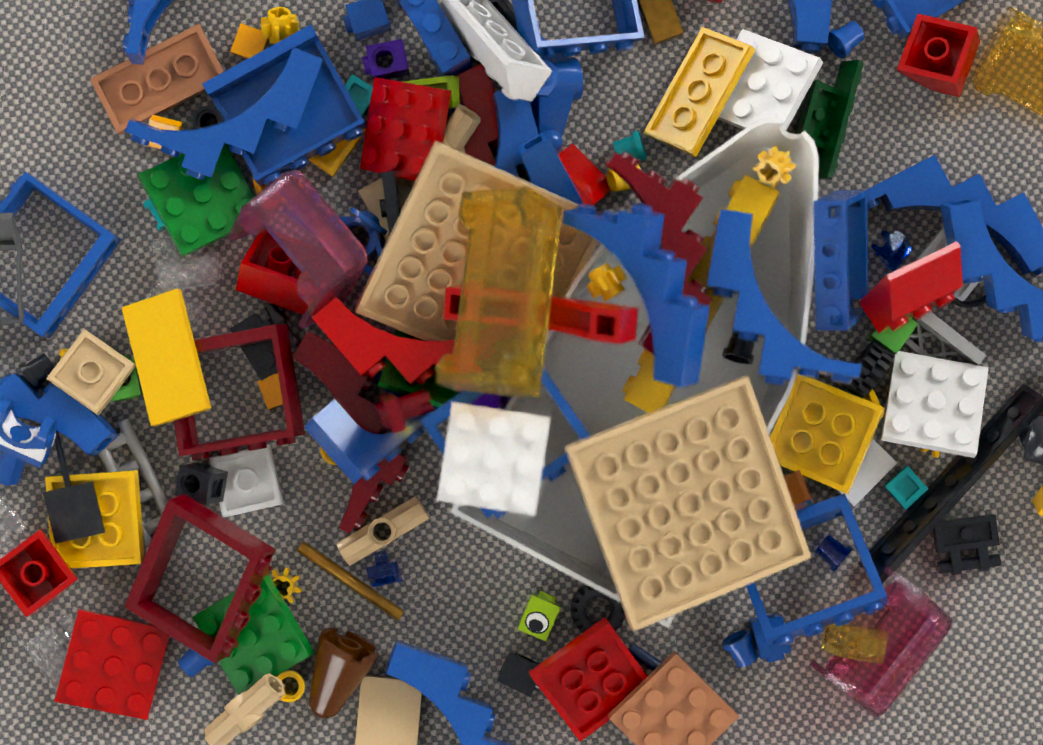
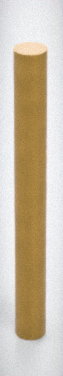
M305 541L297 549V552L398 621L404 613L403 609Z

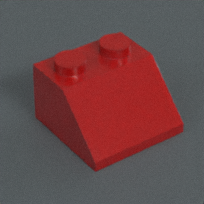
M917 13L899 61L897 72L931 91L960 98L980 44L977 27Z
M573 143L558 154L584 204L597 206L611 192L607 177Z
M42 529L38 530L0 559V583L25 617L37 614L60 597L78 580Z

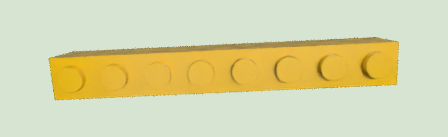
M745 174L742 181L736 180L731 187L728 197L732 199L725 210L753 214L750 234L751 250L780 195L779 191L759 183L758 180ZM720 210L713 221L715 226L718 225ZM717 227L711 237L706 235L701 243L708 250L687 279L688 283L694 279L707 288ZM708 290L705 294L713 299L709 304L706 332L724 300L722 297L714 296L713 290ZM644 349L637 362L641 368L636 377L630 375L622 392L626 394L623 400L650 413L667 406L677 386L653 380L655 355Z

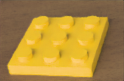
M797 372L790 395L780 412L770 436L779 465L794 472L800 470L802 475L849 494L885 408L813 378L799 376Z
M138 470L69 475L72 486L93 481L105 533L55 544L48 516L50 541L70 568L142 564L145 553ZM63 475L45 477L46 492L65 488Z

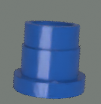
M850 21L837 30L832 29L829 31L828 46L837 57L844 59L850 55L851 49L864 40V32L856 22Z
M747 629L737 631L722 641L724 650L729 651L739 668L746 667L758 659V655L751 642L752 635Z
M191 648L178 660L180 668L191 677H195L207 665L212 666L214 664Z

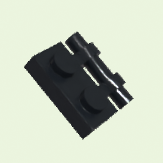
M272 303L264 307L270 317L265 322H262L258 313H254L230 328L233 333L275 324L287 325L292 355H294L302 341L298 334L294 335L286 321L288 317L285 312L280 311L277 305ZM272 340L240 346L261 381L278 373Z
M995 514L941 520L933 529L936 553L948 552L949 556L947 561L937 562L939 574L951 573V575L962 574V571L978 569L979 572L989 571L990 567L1001 566L999 554H988L989 546L1000 545ZM976 549V557L961 559L960 550Z

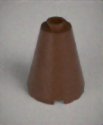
M325 628L319 635L308 704L313 714L324 719L336 716L379 656V652L374 653L376 647L370 641L350 631H347L345 636L336 634L338 628Z

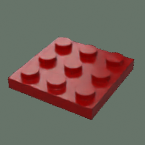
M374 77L360 169L377 173L393 171L396 177L416 181L434 142L437 141L443 144L451 91Z
M78 608L54 702L148 720L169 635L150 623Z
M605 617L529 671L534 682L580 742L610 721L608 714L647 677Z

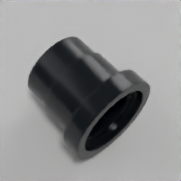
M211 106L198 109L193 116L192 123L194 129L206 127L207 120L213 116H216L217 123L223 122L222 113Z
M732 332L728 347L723 349L722 356L735 363L753 364L754 356L752 352L754 342L738 339L739 333Z
M45 353L27 364L23 362L19 365L36 390L42 387L40 384L47 380L46 378L55 368Z

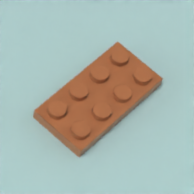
M197 24L146 50L144 65L132 64L128 59L90 78V81L116 132L121 135L125 133L131 118L145 123L149 121L152 115L159 116L206 92L202 83L223 73L224 70L201 25Z

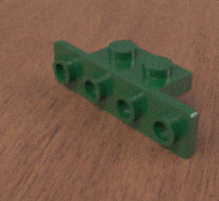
M860 60L842 61L834 87L814 80L805 95L795 134L805 131L814 140L819 157L818 180H831L837 170L840 149L846 137L847 123L854 107V97L857 86L862 78L861 71L864 63Z

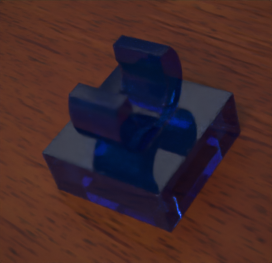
M896 230L893 235L887 231H882L881 235L887 242L883 247L872 244L871 248L879 256L884 267L894 272L913 248L907 237Z
M386 550L374 552L376 566L366 567L368 580L372 587L403 581L401 569L397 561L390 562Z

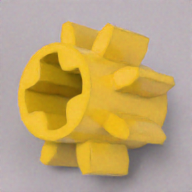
M285 7L271 8L268 11V17H261L263 37L269 38L272 44H276L298 32L299 21H297V15L291 14V11Z
M774 146L769 150V153L763 150L757 155L760 163L756 164L753 170L758 173L759 183L770 184L771 188L774 189L779 185L780 181L786 184L792 179L788 172L792 171L796 164L791 163L789 151H778V147Z
M609 262L588 274L592 282L587 284L586 287L594 299L601 296L604 302H607L626 290L621 282L625 281L627 277L620 265L612 268Z
M290 567L285 568L283 574H279L276 569L272 570L274 577L272 581L276 587L280 584L278 579L282 582L288 581L290 583V586L287 588L288 594L284 590L280 591L283 599L287 598L289 603H294L295 599L292 594L303 591L301 587H297L296 583L301 576L296 575L293 577L290 575Z

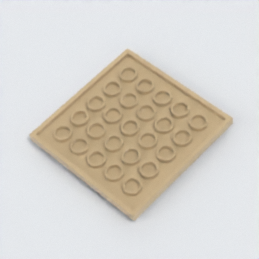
M435 141L357 302L355 312L424 341L452 340L470 336L496 324L468 323L443 319L445 287L467 284L565 298L574 280L587 264L598 241L585 232L562 223L564 210L577 209V203ZM521 326L523 332L511 343L505 340L497 347L499 353L486 364L482 360L479 363L496 369L528 346L535 355L547 330ZM529 364L511 376L521 380Z
M741 376L564 446L630 629L633 631L812 558L749 376Z

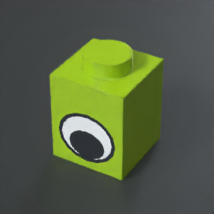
M540 590L538 595L532 592L518 623L517 630L546 642L561 608L560 604L555 602L557 597Z

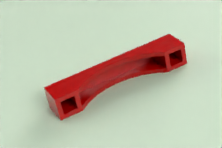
M467 284L445 287L443 319L468 323L546 329L576 335L588 340L623 344L636 340L638 307Z

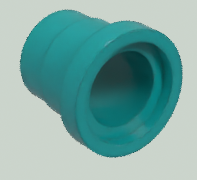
M639 130L633 131L631 136L613 142L615 152L619 155L624 151L635 159L647 160L646 150Z

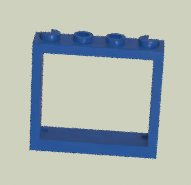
M512 0L518 33L541 59L554 56V53H563V57L575 56L584 50H589L590 54L603 53L608 48H616L617 52L633 49L632 45L645 38L637 0H612L619 34L541 41L533 0Z
M24 172L16 182L12 181L9 187L10 193L5 200H0V213H14L15 217L32 192L37 190L100 235L40 319L23 308V323L40 336L51 338L122 239L40 180ZM0 291V307L14 317H19L18 304Z
M836 190L813 201L816 330L848 331L867 315L863 308H854L852 306V299H862L869 292L867 190ZM860 200L861 206H851V204Z
M529 346L421 420V423L444 455L446 438L437 426L450 418L452 402L470 404L529 364L579 438L582 440L589 437L590 434ZM567 452L543 468L541 481L548 477L550 482H553L567 472L564 467L570 462ZM480 507L487 519L493 514L496 519H499L508 513L507 511Z
M845 493L797 510L796 514L802 531L843 516L873 592L772 628L755 582L747 584V591L769 647L773 645L778 647L784 644L787 646L794 642L793 638L803 634L806 637L815 636L823 632V627L833 623L836 626L848 624L854 620L853 616L864 612L866 615L875 614V611L883 609V605L888 604L887 594Z

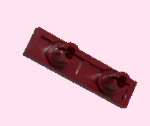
M424 388L398 398L391 392H386L378 395L380 402L375 404L384 428L390 427L394 434L407 430L405 426L406 420L434 412L432 403L428 402L431 401L428 391L425 392Z

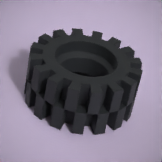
M873 340L855 359L854 363L862 365L859 379H851V384H840L857 397L864 398L876 386L879 379L883 377L884 372L888 370L895 354L876 340Z
M588 585L577 589L576 594L572 597L570 611L573 622L580 632H585L599 622L590 619L586 612L588 602L596 597L604 598L609 602L610 614L606 619L616 631L622 627L626 615L620 602Z

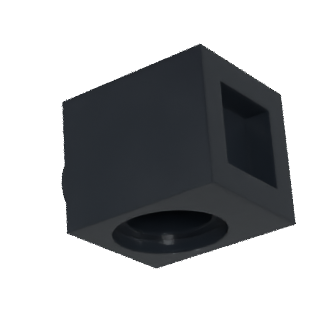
M199 462L181 465L176 476L175 496L185 494L203 505L223 502L228 472Z
M510 649L497 676V681L531 697L533 691L539 692L540 688L530 676L529 671L540 663Z

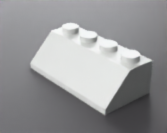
M441 0L443 12L460 41L470 49L469 54L483 64L486 68V74L502 86L503 94L515 101L518 99L533 101L552 70L489 0Z

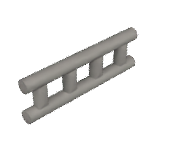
M128 418L118 423L121 433L98 455L106 472L130 470L141 472L148 488L140 491L141 504L154 499L161 514L146 523L142 519L144 547L151 543L152 538L150 534L155 532L168 500ZM127 443L135 460L118 468L110 451Z

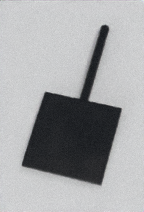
M56 430L54 442L65 488L43 492L55 544L105 533L94 483L92 481L74 486L71 485L59 432Z

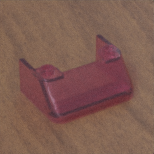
M298 170L286 172L241 208L227 238L232 242L249 234H260L266 228L301 271L297 281V292L300 298L309 306L299 323V326L304 329L316 323L312 317L334 298L337 297L344 304L367 264V254L363 245L306 177Z
M888 566L883 571L894 582L885 588L888 604L884 606L887 610L850 656V658L857 657L863 660L850 659L846 654L833 656L827 662L826 669L814 660L810 663V666L875 717L883 715L891 707L948 634L952 625L951 618L925 592ZM871 653L874 654V656L871 657L864 656L869 655Z

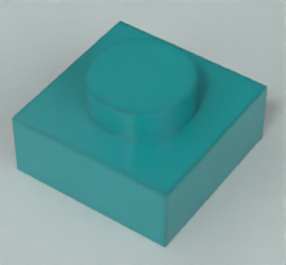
M352 74L345 87L363 118L370 107L373 86Z
M904 466L883 485L903 509H907L928 490V487L909 466Z

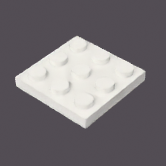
M742 29L736 40L752 45L755 52L719 115L718 120L744 130L752 123L768 117L783 119L782 125L787 130L823 62L817 56Z
M898 351L893 358L881 440L975 458L978 450L989 367Z
M452 402L437 501L535 516L551 417Z

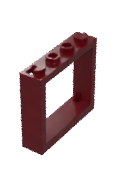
M275 324L194 340L198 354L272 340L287 428L199 444L195 417L191 415L173 421L179 457L191 455L192 461L210 458L209 452L219 450L220 456L238 453L239 446L248 445V451L267 448L266 442L273 440L277 441V446L296 443V436L306 435L287 325Z
M185 494L171 498L167 501L124 607L206 659L216 663L226 657H230L233 649L238 647L239 642L237 638L240 631L246 627L250 620L248 612L262 592L260 585L263 578L272 569L270 563L276 549ZM186 521L249 558V562L215 639L153 601Z

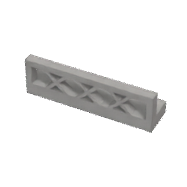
M932 312L919 320H916L914 317L912 318L918 325L915 328L916 334L910 335L909 338H916L917 344L908 338L904 345L914 353L930 357H941V359H946V356L958 355L965 362L973 365H980L987 356ZM920 326L923 329H925L928 333H921ZM922 337H935L939 341L940 353L928 354L924 351ZM945 346L953 352H945Z

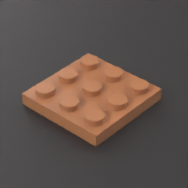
M673 651L608 714V717L635 745H711L739 718V715L696 671Z

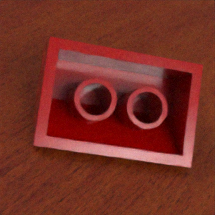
M262 227L240 263L236 291L312 318L334 299L346 265L337 261L333 252Z
M956 241L886 275L859 301V304L878 333L891 328L892 332L897 331L909 323V318L914 316L916 320H919L932 311L931 307L937 305L940 309L956 299L953 294L963 286L961 246Z

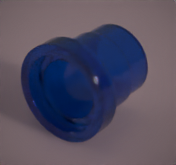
M828 534L815 550V553L831 566L830 570L835 572L853 548L850 545L846 547Z

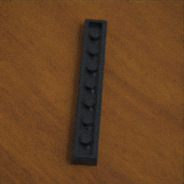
M1023 384L980 430L978 450L975 458L957 455L932 482L928 490L908 508L874 545L869 553L882 584L1029 426L1032 420L1043 410V395ZM860 561V562L858 563L859 566H860L863 570H865L864 567H863L862 562Z

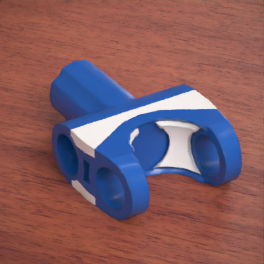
M4 397L0 402V483L10 486L16 485L21 481L26 463L39 469L44 466L56 437L57 420L47 416L42 425L37 427L28 426L17 418L13 400Z

